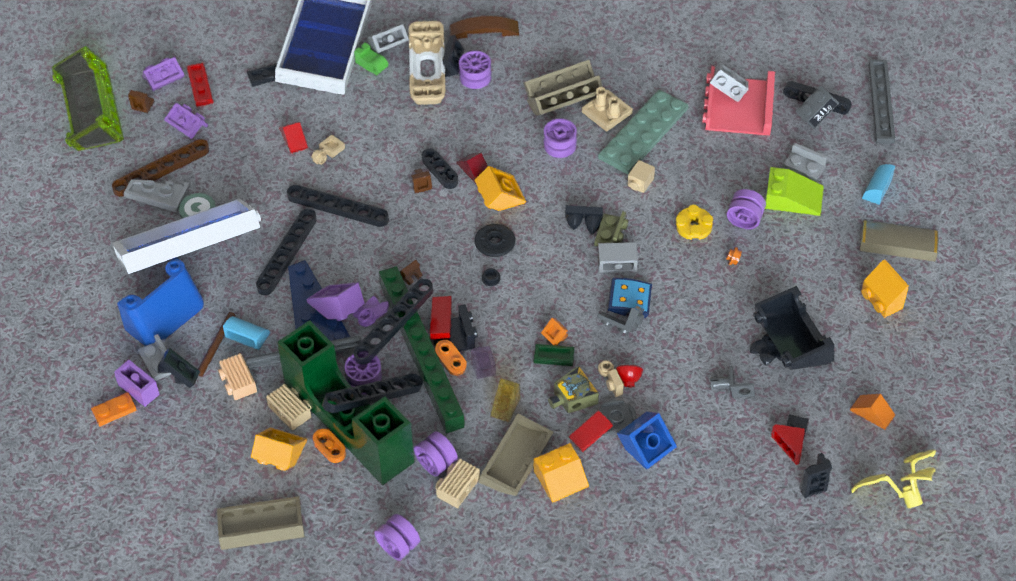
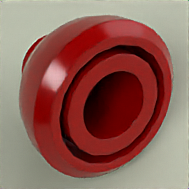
M619 365L615 368L624 384L623 387H635V383L639 381L643 374V368L637 365Z

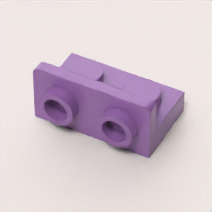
M173 57L171 59H163L158 65L147 66L143 71L142 77L147 80L152 91H155L183 78L184 73L176 58Z
M175 103L164 119L168 124L193 139L202 125L206 128L208 126L204 122L205 118L197 112L194 115L191 113L192 109L185 104L180 106Z

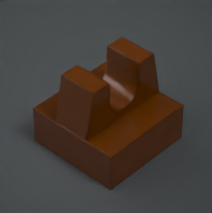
M421 168L414 170L415 174L411 175L414 193L431 190L432 182L429 171L423 172Z
M414 260L399 271L402 279L408 285L414 282L411 277L412 275H415L417 279L423 276L417 260Z

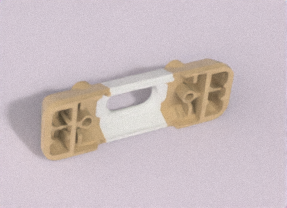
M439 21L414 22L409 26L410 96L418 105L439 104L446 93L445 66L442 62L444 57V26ZM431 59L434 61L435 73L433 76L424 77L421 75L420 64L422 60Z

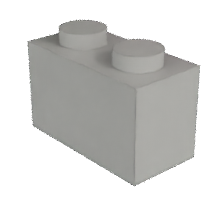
M403 24L394 25L366 37L370 49L375 53L409 41Z
M636 243L598 244L599 273L637 272L638 257Z

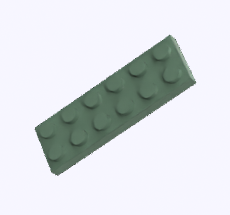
M659 89L598 154V159L628 175L638 160L641 161L688 110L689 104Z

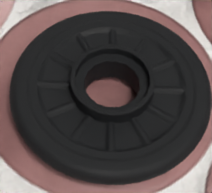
M489 224L482 227L476 233L474 242L476 248L482 254L490 257H499L506 255L513 249L516 239L513 231L507 226ZM492 238L500 239L497 243H493L490 240Z

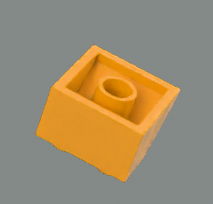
M488 166L475 179L478 187L477 190L482 195L484 204L489 209L501 211L526 203L514 176Z
M884 259L865 278L861 292L863 297L873 304L875 311L885 318L903 309L909 285Z
M270 427L256 434L251 458L256 459L260 464L276 465V468L279 470L290 469L295 466L307 443V438Z
M570 443L534 458V473L552 503L589 487L580 458Z

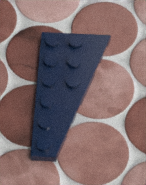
M306 260L288 266L295 329L310 320L330 341L351 337L342 321L327 319L307 303V298L320 291L322 287Z

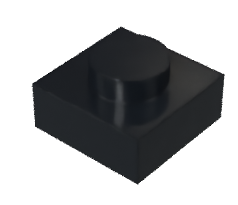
M789 414L786 426L805 429V438L809 419Z

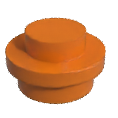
M737 247L733 250L730 249L727 254L726 260H729V265H737L741 257L742 251L738 250Z

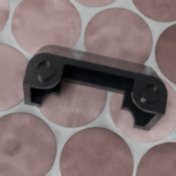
M797 286L756 303L755 312L753 313L754 319L764 328L779 352L785 368L788 367L790 370L827 365L834 362L835 344L830 337L822 336L806 312L805 303L799 300L801 292Z

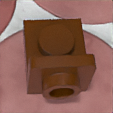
M131 90L128 94L132 110L148 113L155 102L154 98L148 97L143 92Z

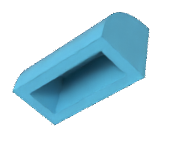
M884 164L877 167L862 199L880 205L892 181L895 165Z
M234 316L230 317L223 325L226 338L257 350L261 348L270 334L269 330Z

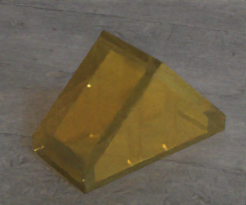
M500 378L491 417L510 422L520 401L519 383Z

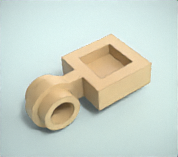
M333 135L329 136L319 144L320 150H316L312 154L313 162L320 165L324 164L327 160L326 155L331 158L335 157L345 149V144Z
M610 361L601 362L598 366V372L603 377H608V380H606L608 390L613 391L615 397L623 395L624 384L617 370L614 369V365Z

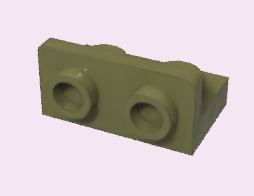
M622 211L621 217L604 213L594 246H598L600 243L623 242L624 233L622 232L627 230L629 219H626V212Z

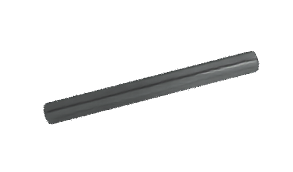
M353 336L331 342L334 344L335 352L356 348L361 342V337ZM278 351L248 357L245 359L248 369L281 363Z

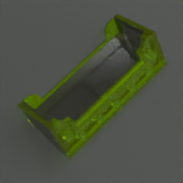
M84 46L52 66V77L57 84L60 83L62 86L71 132L66 133V143L77 151L124 140L107 64L87 46Z

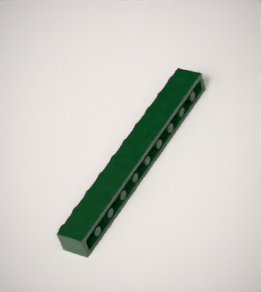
M397 266L379 271L380 286L389 302L390 309L408 292ZM412 299L407 301L408 304H414ZM397 312L395 314L398 318L405 315L404 312ZM416 312L400 329L402 336L423 379L424 386L445 433L465 428L463 411L418 312Z

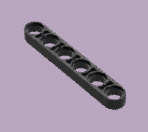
M292 185L287 189L288 200L296 204L377 227L386 226L389 222L388 212L382 208L300 185ZM300 192V195L292 196L291 193ZM311 196L317 197L315 201L308 200ZM327 201L334 202L331 206L325 205ZM344 206L351 207L348 211H344L341 208ZM361 211L368 212V214L364 216H361L358 213ZM380 215L385 217V219L381 221L376 220L375 218Z
M304 209L299 213L256 282L259 294L269 295L274 291L317 221L314 210ZM308 215L313 217L311 220L303 219L305 216ZM297 229L304 230L301 234L295 233ZM290 242L296 243L294 247L286 246ZM280 256L287 257L285 261L278 260ZM274 269L279 271L276 275L269 274ZM265 283L270 285L267 289L260 288Z
M429 279L418 280L357 345L353 354L358 364L365 365L371 362L433 294V284ZM424 285L430 287L427 291L419 290ZM412 298L418 300L415 304L407 303ZM397 312L405 313L401 318L395 316ZM385 325L393 326L389 331L382 329ZM374 338L381 340L378 344L370 343ZM360 352L368 353L364 358L358 357Z
M406 374L330 392L325 395L322 407L330 413H336L376 403L384 396L389 400L414 394L420 391L423 379L417 374ZM409 381L415 382L417 385H413ZM393 385H397V386L401 387L402 389H398V388L394 387ZM377 389H382V390H384L386 393H382V392L378 391ZM361 393H366V394H368L370 397H366V396L362 395ZM344 397H350L353 401L347 400ZM328 401H333L337 405L330 404Z

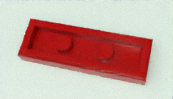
M204 63L187 66L196 107L214 104Z
M452 296L432 297L431 339L450 338Z

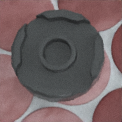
M609 400L604 402L598 409L613 425L606 432V434L611 436H618L617 433L636 420V412L633 406L624 403L623 400Z

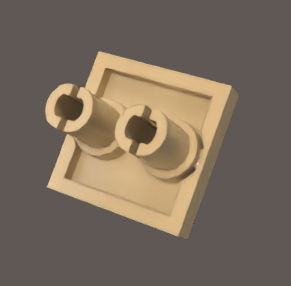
M604 87L597 88L596 98L582 107V113L606 132L630 116L633 111L630 106Z

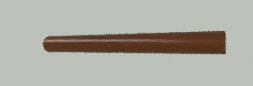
M233 312L227 314L198 368L200 371L198 376H203L225 336L223 325L230 317L236 316Z

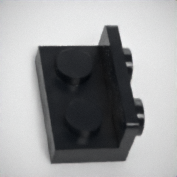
M452 35L448 37L444 57L442 58L443 65L445 66V77L459 74V60L464 53L463 46L456 36Z
M823 453L818 454L816 465H811L804 471L801 490L804 498L826 492L828 489L832 465Z

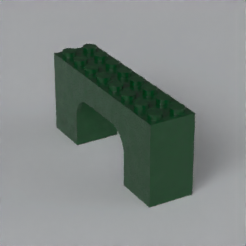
M310 320L277 341L285 384L289 388L293 387L298 392L299 398L302 401L306 400L310 404L311 411L382 485L415 463L411 422L385 396L372 406L365 405L336 413H330L323 409L322 402L327 393L351 388L352 386L345 380L338 368L334 344ZM344 397L347 400L353 401L350 397ZM328 401L330 404L337 405L333 401Z

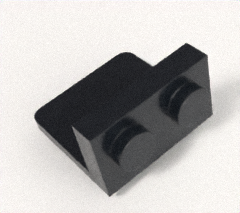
M466 304L458 305L459 317L451 319L450 338L432 339L434 347H436L439 341L448 340L453 343L459 352L475 348V338H478L476 326L472 327V312L467 311ZM447 347L441 348L444 352L449 350Z

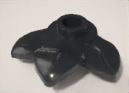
M767 334L761 340L754 341L750 346V353L759 354L764 365H768L775 358L781 361L779 352L774 344L769 341L770 338Z

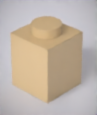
M638 160L628 174V187L644 193L654 179L655 167Z

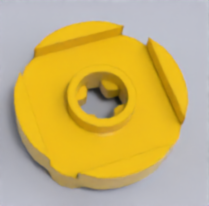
M690 205L688 208L680 211L676 217L677 232L686 239H703L712 231L713 217L709 212L699 208L697 205ZM696 221L698 222V225H691V222Z

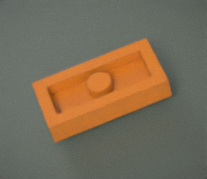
M127 392L92 407L91 410L100 427L136 411V406Z

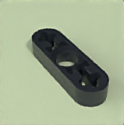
M425 149L422 152V162L443 187L447 189L457 187V173L435 149ZM439 166L445 168L443 171L435 170Z

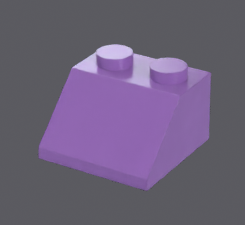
M359 282L328 285L307 298V303L327 319H336L337 321L347 319V315L357 312L358 308L365 304Z

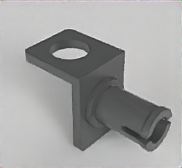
M729 366L730 374L727 377H710L711 390L729 388L732 398L755 396L753 383L735 384L733 366ZM743 388H747V389H749L750 391H748V392H740L739 390H740V389H743Z

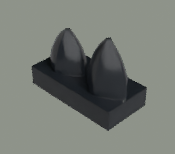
M566 205L565 217L568 225L575 230L581 224L582 219L585 218L586 227L591 235H593L601 224L603 207Z
M171 348L165 351L157 367L158 373H171L174 376L175 383L185 384L189 388L195 385L200 373L197 368Z

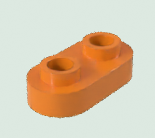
M448 340L439 341L435 347L439 361L451 375H462L467 366L464 357L452 342ZM447 347L449 350L444 352L441 348ZM459 362L460 366L455 367L453 363Z
M319 429L313 434L314 446L328 461L339 463L345 459V446L330 430Z

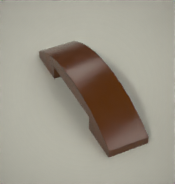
M499 16L472 17L450 25V36L455 35L457 39H468V34L502 32V37L519 36L518 21Z

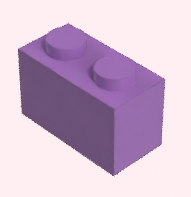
M130 360L114 372L118 386L128 392L129 395L144 407L160 395L156 381Z

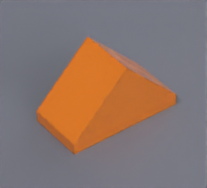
M881 394L860 395L850 409L853 413L886 430L895 417V413Z

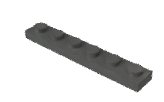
M869 60L876 144H895L887 60Z

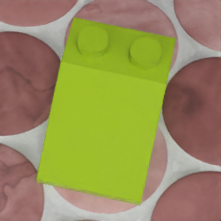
M770 167L765 209L820 216L824 186L790 169Z

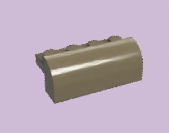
M589 60L523 82L529 98L527 102L536 116L596 96V89L603 87L600 76H594Z

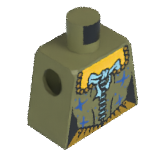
M578 366L554 383L555 395L548 398L552 409L562 405L567 413H572L597 405L599 393Z

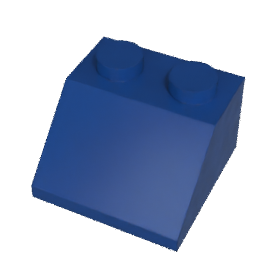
M646 411L617 433L625 450L645 469L650 468L677 447L662 417L656 412Z

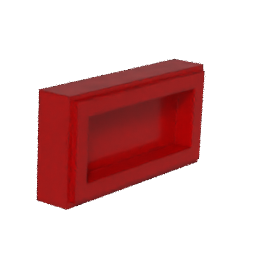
M598 410L575 430L569 438L584 452L612 428L613 425Z

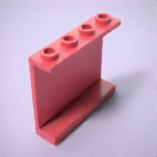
M711 66V73H707L706 84H710V80L714 77L715 66ZM768 71L767 81L746 79L749 82V90L739 102L712 84L706 86L705 97H708V99H705L704 110H707V112L703 113V123H706L705 130L770 136L775 71Z

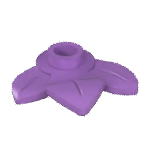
M372 296L364 306L362 305L358 308L357 312L352 314L358 319L361 326L368 327L387 312L389 302L379 303L378 299Z

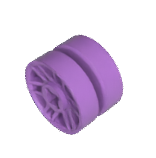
M470 51L461 56L459 60L461 83L471 89L483 88L490 83L491 59L486 53Z
M554 119L548 122L544 127L545 151L550 156L556 158H564L573 154L576 150L577 142L576 126L566 119Z
M742 189L736 191L727 211L728 220L736 227L748 230L756 228L761 221L766 207L765 199L759 193L752 190Z
M360 352L358 357L364 358L368 353ZM354 354L346 360L344 366L346 381L352 387L382 380L381 363L377 356L365 365L358 364L355 361Z
M437 431L431 433L425 440L414 447V453L419 463L431 475L436 477L445 471L446 467H449L458 460L457 453L452 444Z
M398 514L390 517L386 524H383L374 533L377 542L383 550L399 561L409 553V550H412L420 543V537L415 528Z

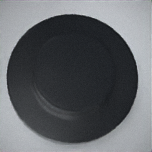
M494 268L486 269L482 274V282L487 286H495L501 280L499 272Z

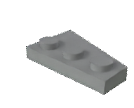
M130 180L124 191V197L177 213L181 201L190 188V182H183V185L173 184L171 181L161 184L151 180Z

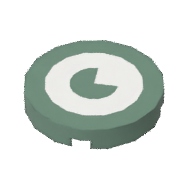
M191 194L185 197L179 205L180 217L185 218L214 208L216 204L213 198L207 194Z

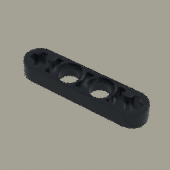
M789 81L783 93L788 98L805 102L809 98L805 93L812 94L817 88ZM828 92L839 102L832 111L843 115L848 114L852 102L846 97Z

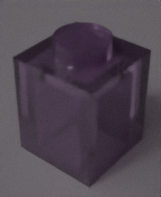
M490 346L472 349L471 362L476 378L481 379L496 375V364Z

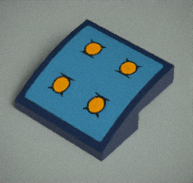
M612 278L607 310L626 316L633 307L638 306L644 309L643 315L646 318L649 315L652 284L629 278Z

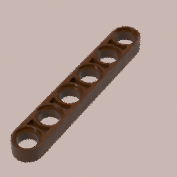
M204 139L195 140L115 180L112 183L114 195L123 197L130 180L134 178L156 181L204 157L209 153L208 142ZM198 146H205L203 150H197L196 148ZM183 154H189V157L187 158H181L180 156ZM173 162V165L165 166V163ZM157 170V173L149 174V171ZM118 186H125L123 190H116Z

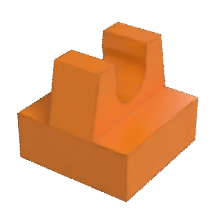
M551 318L541 334L553 345L557 346L560 341H564L567 338L568 330L556 318Z

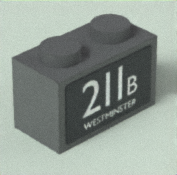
M820 85L795 112L815 129L839 102Z

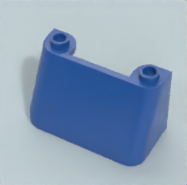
M177 257L166 264V273L170 278L143 300L136 295H128L117 303L125 331L144 346L155 343L154 336L157 334L161 340H165L196 315L204 306L203 297L184 263Z

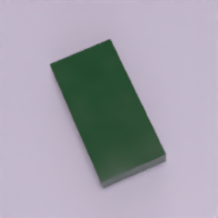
M536 344L534 363L573 367L575 347Z

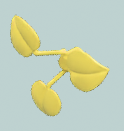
M936 450L916 453L903 460L904 463L911 462L912 474L900 479L901 481L910 480L911 483L902 487V492L891 478L885 474L866 477L856 483L851 491L853 493L858 487L879 481H888L898 493L899 498H904L907 508L923 504L917 487V479L931 481L932 475L936 470L935 468H927L916 472L915 463L929 456L934 457Z

